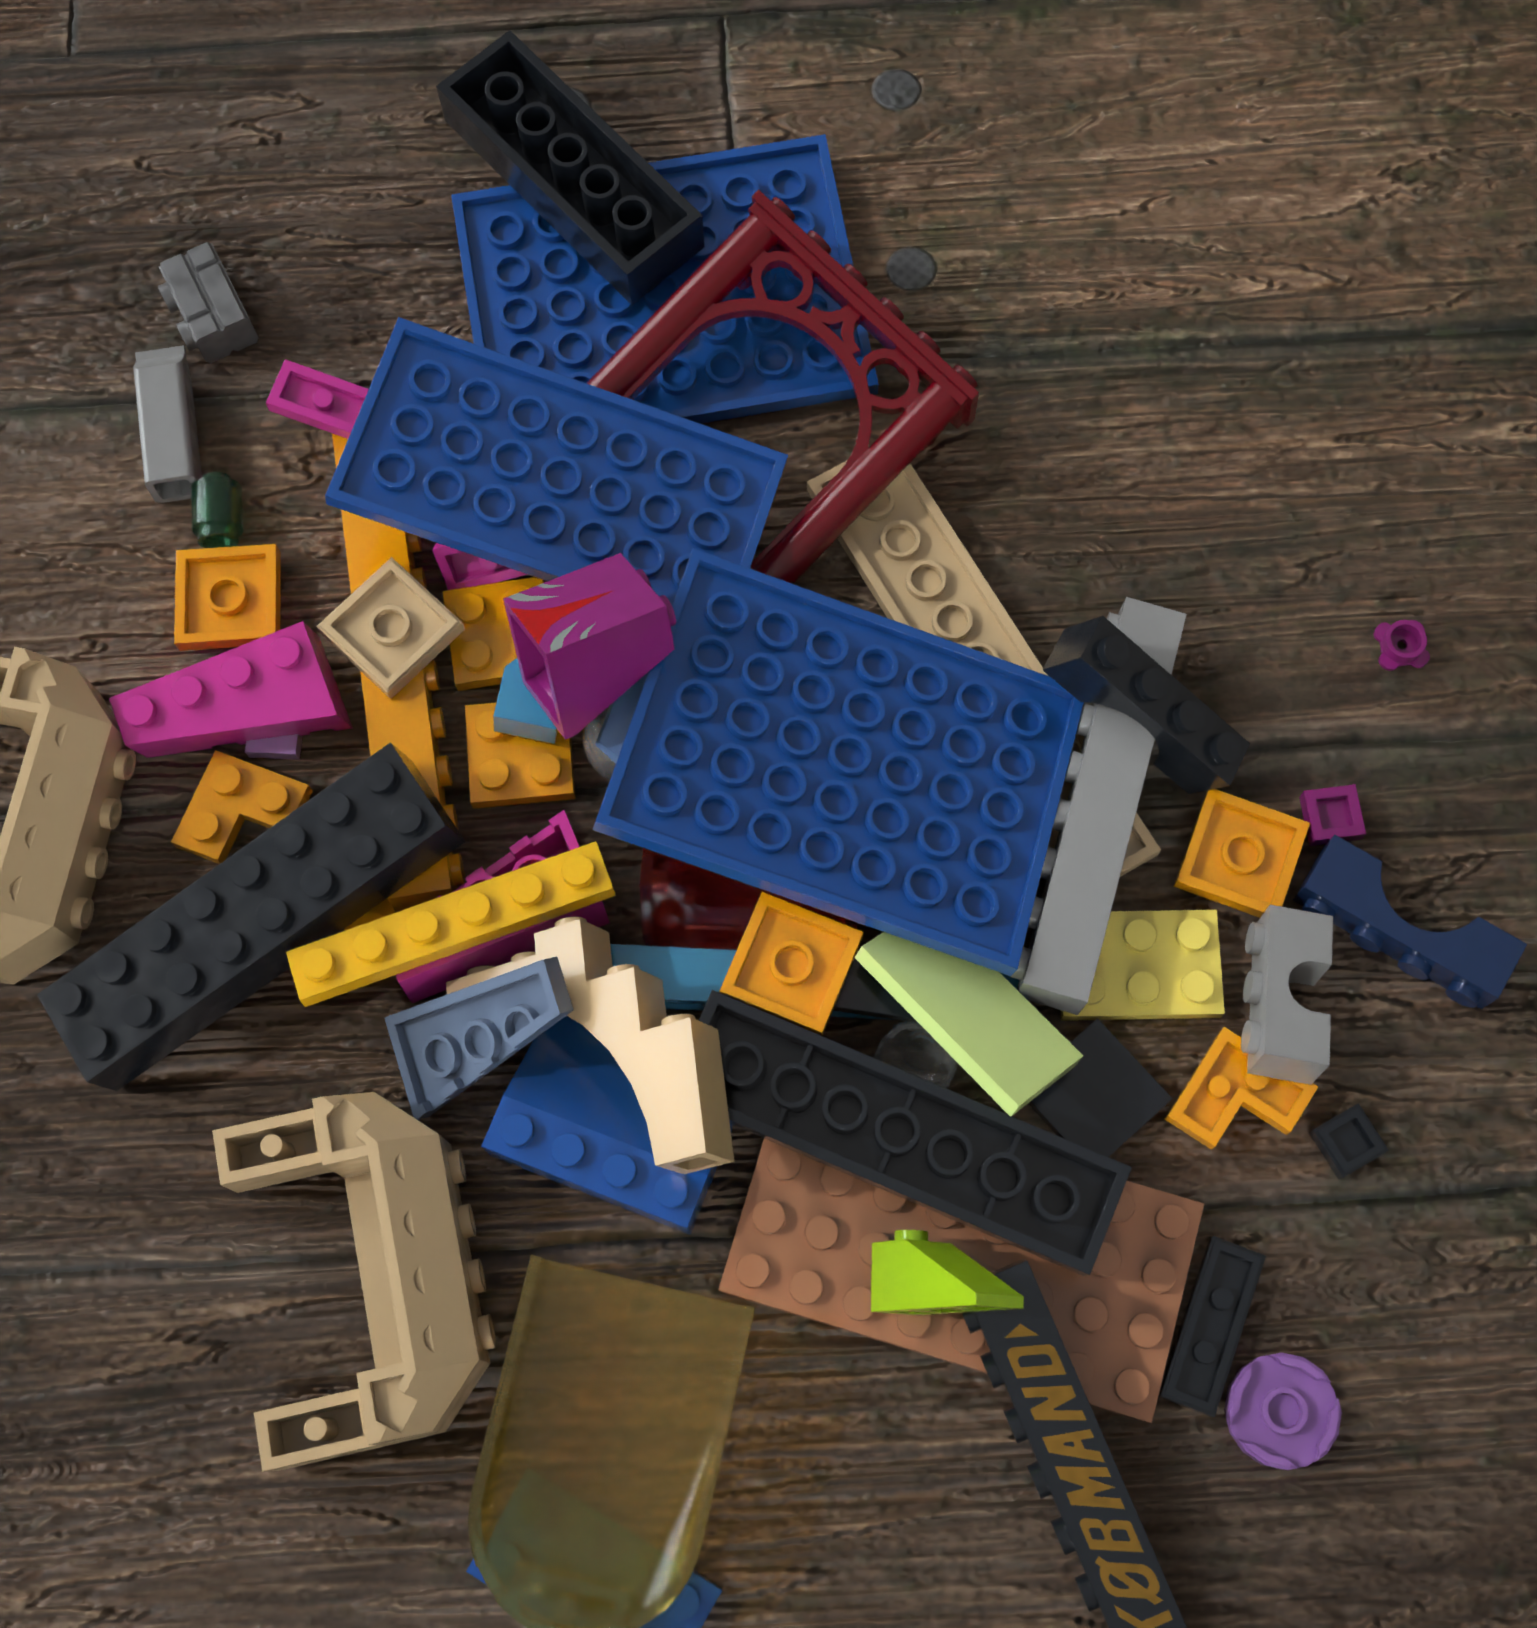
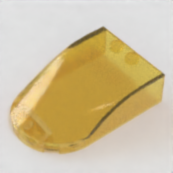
M534 1255L530 1256L472 1488L468 1515L469 1540L476 1567L479 1568L485 1583L495 1596L496 1602L512 1618L527 1628H639L651 1621L662 1611L664 1612L674 1602L691 1577L701 1551L755 1307L734 1304L551 1261Z

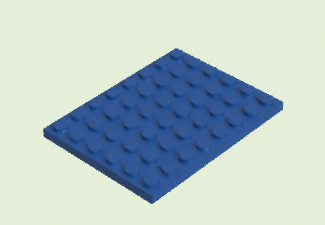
M826 135L650 162L649 164L702 214L705 248L634 305H631L510 185L452 194L474 344L587 383L749 216L748 209L753 205L751 196L758 189L769 200H772L774 197L782 200L795 215L796 219L793 222L806 234L810 230L819 234L831 248L832 252L829 255L842 267L847 263L853 266ZM782 267L773 268L768 271L762 282L767 298L770 300L790 301L798 297L803 289V283L800 279L795 277L790 270ZM813 281V299L807 309L803 311L810 313L813 306L821 311L832 312L840 310L842 307ZM752 285L744 290L736 287L723 301L755 298ZM739 317L719 322L699 333L634 400L701 424L856 398L849 377L841 364L814 337L793 325L779 320L764 317ZM859 324L855 330L854 339L860 348L861 356L855 358L860 366L864 356L871 352V346L867 330ZM841 328L832 330L841 339ZM874 367L869 372L867 381L870 394L876 395L878 394L879 384Z
M693 548L672 605L676 616V625L671 627L674 650L648 672L593 830L1012 976L1019 966L1084 702L1078 701L1050 676Z

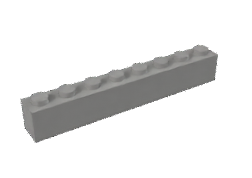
M1126 597L1119 613L1109 612L1107 619L1166 671L1172 674L1187 614ZM1093 703V706L1085 704L1081 712L1076 734L1084 736L1080 753L1076 751L1071 752L1064 781L1072 783L1068 800L1061 798L1059 800L1053 830L1059 831L1055 849L1050 847L1047 849L1040 877L1045 879L1046 882L1042 897H1035L1028 928L1033 929L1028 948L1023 947L1018 969L1011 976L1012 978L1019 979L1017 990L1028 1001L1078 1015L1088 1003L1155 741L1150 732L1133 718L1113 708Z

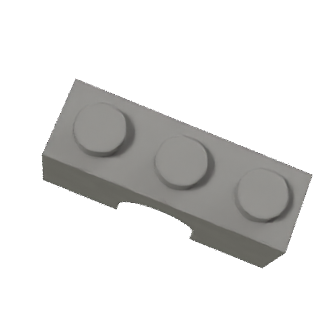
M1269 905L1257 923L1252 922L1249 925L1245 940V951L1247 954H1252V968L1245 978L1243 1000L1245 1003H1250L1249 1020L1246 1021L1241 1036V1050L1243 1053H1248V1074L1312 1085L1330 1066L1331 1014L1311 1011L1301 1006L1293 998L1289 989V983L1314 986L1332 965L1333 916Z

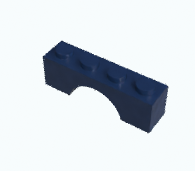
M1334 834L1320 851L1293 901L1302 905L1303 911L1333 916V924L1350 933V939L1356 945L1371 952L1381 951L1398 961L1397 965L1403 972L1420 980H1427L1428 978L1446 989V995L1460 1005L1469 1008L1477 1006L1483 1009L1497 1000L1527 944L1481 917H1477L1462 928L1448 932L1426 931L1409 924L1393 910L1386 899L1381 881L1382 861Z

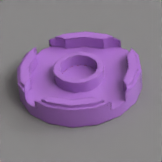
M1277 1353L1256 1357L1238 1370L1228 1386L1224 1411L1229 1433L1243 1453L1260 1465L1281 1470H1291L1306 1467L1329 1452L1339 1435L1342 1415L1339 1399L1336 1398L1335 1391L1330 1385L1331 1381L1322 1369L1304 1357Z

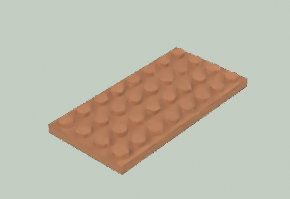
M763 1139L718 1291L987 1374L980 1356L990 1352L981 1330L970 1334L962 1313L906 1315L871 1312L872 1243L894 1240L896 1230H923L929 1232L928 1241L952 1243L990 1272L1025 1259L1030 1265L1090 1406L1150 1424L1155 1413L1204 1203L1126 1181L1091 1274L1082 1276L809 1157Z

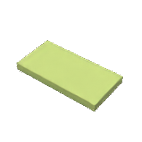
M886 932L881 933L861 946L855 956V959L1010 1117L1073 1069L1083 1057L1000 972Z

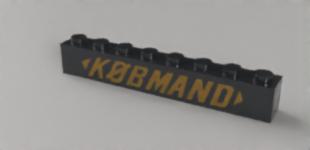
M1021 1259L991 1272L1024 1296V1309L964 1312L962 1316L970 1334L979 1330L983 1334L990 1352L981 1355L980 1358L993 1388L1004 1385L1013 1406L1003 1411L1017 1444L1028 1439L1036 1462L1027 1465V1468L1040 1498L1043 1499L1051 1495L1060 1514L1059 1518L1050 1522L1065 1555L1075 1551L1084 1570V1574L1075 1577V1580L1088 1611L1091 1612L1100 1608L1108 1628H1187L1028 1261Z

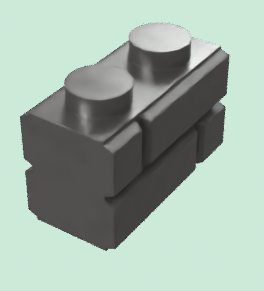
M203 243L188 250L186 255L179 254L160 262L159 269L166 282L159 285L158 289L171 313L180 310L184 321L177 323L176 326L189 351L198 348L204 360L213 363L230 355L233 350L239 351L257 343L259 337L212 243Z

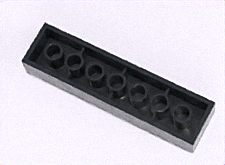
M390 742L38 993L37 996L86 1082L118 1091L289 969L287 951L339 933L466 841L412 760Z
M714 990L711 991L699 1021L717 1028L719 1032L730 1124L1082 1276L1091 1274L1132 1167L1015 1117H1010L1003 1112Z

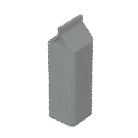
M182 345L135 352L136 362L133 366L145 486L154 501L158 503L201 497L204 495L192 379L185 347Z

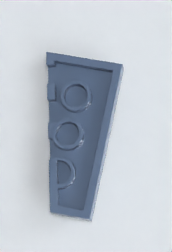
M557 956L537 961L384 1017L415 1119L420 1120L431 1116L574 1010Z

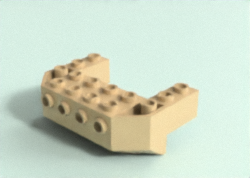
M14 647L11 659L0 657V724L21 728L30 736L0 835V983L10 985L16 984L79 944L82 930L87 929L90 925L94 912V903L91 898L97 879L103 877L108 864L106 846L111 829L114 830L118 826L122 815L120 797L125 780L131 779L136 765L134 750L125 746L115 716L100 692L75 666L19 647Z
M375 1092L313 1098V1108L212 1130L220 1185L236 1193L329 1172H335L344 1178L375 1369L356 1373L358 1389L254 1412L262 1472L281 1471L445 1433L490 1364L488 1350L496 1348V1336L490 1314L482 1316L478 1293L486 1292L483 1266L480 1258L472 1260L468 1238L476 1236L474 1215L469 1203L462 1205L458 1183L466 1182V1170L460 1149L452 1151L451 1144L441 1135Z

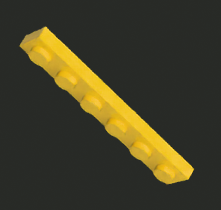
M595 841L286 952L299 1000L304 1007H308L616 895L598 844Z

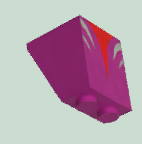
M621 553L503 599L523 683L565 740L577 735L674 650L671 627L676 625V616L670 601L665 595L658 596L652 589L645 572L642 569L635 570Z

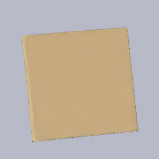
M392 557L316 626L319 632L390 699L465 630L463 622Z

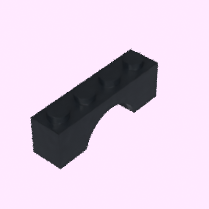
M1104 616L1063 630L1043 668L1046 674L1078 701L1113 708L1133 718L1146 728L1154 737L1159 747V754L1154 765L1188 794L1231 785L1250 745L1245 738Z

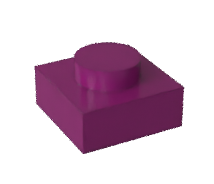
M1356 784L1306 790L1299 796L1304 821L1310 822L1307 831L1309 846L1325 845L1334 834L1347 842L1361 840L1366 835Z

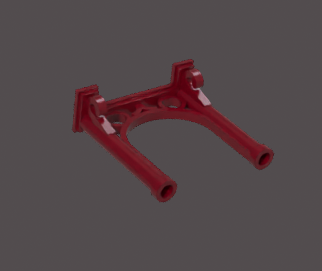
M758 189L751 196L753 205L748 209L749 216L603 365L587 384L634 400L699 333L712 325L733 318L764 317L779 320L805 331L823 344L841 364L853 386L859 408V431L854 449L843 468L751 564L750 569L794 584L916 456L924 451L941 434L949 422L958 429L963 423L968 427L975 420L979 392L975 389L978 386L976 380L967 370L958 364L952 368L939 356L941 350L930 336L923 331L915 334L902 322L904 315L892 301L886 297L878 300L866 289L868 283L855 267L848 263L842 267L829 255L832 252L831 248L819 234L813 230L806 234L793 222L796 219L795 215L782 200L777 197L769 200ZM777 267L787 268L795 277L800 279L803 283V289L799 296L793 300H770L767 298L762 285L766 273ZM813 281L842 308L828 312L821 311L813 306L810 313L804 312L803 310L807 309L813 299ZM752 285L755 298L723 301L736 287L744 290ZM859 324L885 347L873 350L864 356L860 366L855 359L861 356L860 348L854 339L855 330ZM841 328V339L832 330ZM881 364L895 367L908 380L909 387L905 394L896 399H886L870 394L867 377L871 369ZM919 379L927 386L921 394L918 392ZM872 411L890 415L902 413L869 447L872 434Z

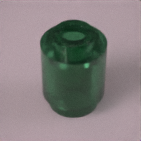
M206 473L201 476V479L194 481L191 485L192 532L198 537V544L203 548L237 546L239 536L244 531L242 486L238 481L231 479V476L226 473Z

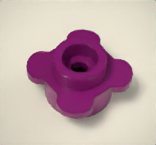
M1399 620L1392 625L1383 622L1374 630V638L1380 643L1381 649L1378 662L1385 670L1394 671L1398 666L1412 665L1414 668L1419 669L1428 663L1430 654L1425 650L1427 636L1425 628L1420 622L1416 620ZM1404 642L1406 648L1400 649L1397 643Z

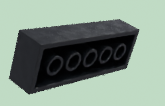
M510 30L436 86L445 121L631 305H634L705 248L702 214Z

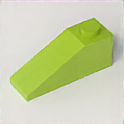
M896 1230L894 1240L872 1243L871 1312L930 1315L1024 1309V1296L952 1243L928 1241V1231Z

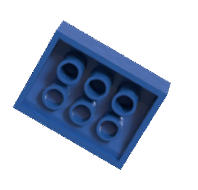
M568 1016L562 1018L533 1040L502 1096L481 1146L490 1156L691 1235L718 1167L681 1174L655 1166L647 1122L630 1081L610 1051L582 1024ZM730 1124V1129H731V1131H732L733 1126H734V1125H732V1124Z

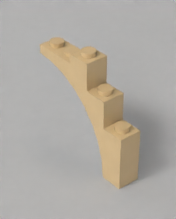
M582 917L562 918L555 922V927L534 933L536 952L515 954L511 957V962L496 967H474L467 971V976L446 982L447 994L537 961L557 956L574 1009L567 1016L582 1024L610 1051L630 1081L647 1122L655 1166L681 1174H688L734 1162L718 1029L696 1020L695 1016L691 1014H676L667 1017L663 980L640 970V967L637 965L623 964L613 966L609 932L588 923Z

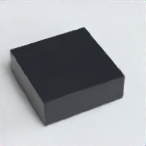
M1359 1103L1309 1132L1338 1180L1389 1151Z

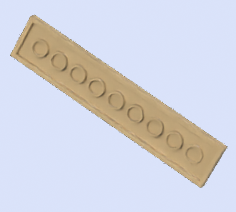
M847 461L807 481V491L812 499L838 474ZM909 464L837 538L884 614L891 620L1047 675L912 465ZM1076 734L1072 751L1080 753L1084 736ZM1064 781L1061 799L1068 800L1072 783ZM1137 812L1120 877L1158 856L1161 851ZM1052 829L1048 847L1055 849L1059 831Z

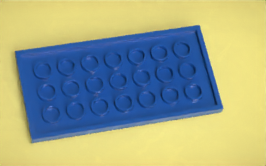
M398 317L325 494V500L327 505L546 581L621 553L635 570L642 569L645 572L658 596L665 595L671 605H673L693 548L747 568L751 567L788 455Z

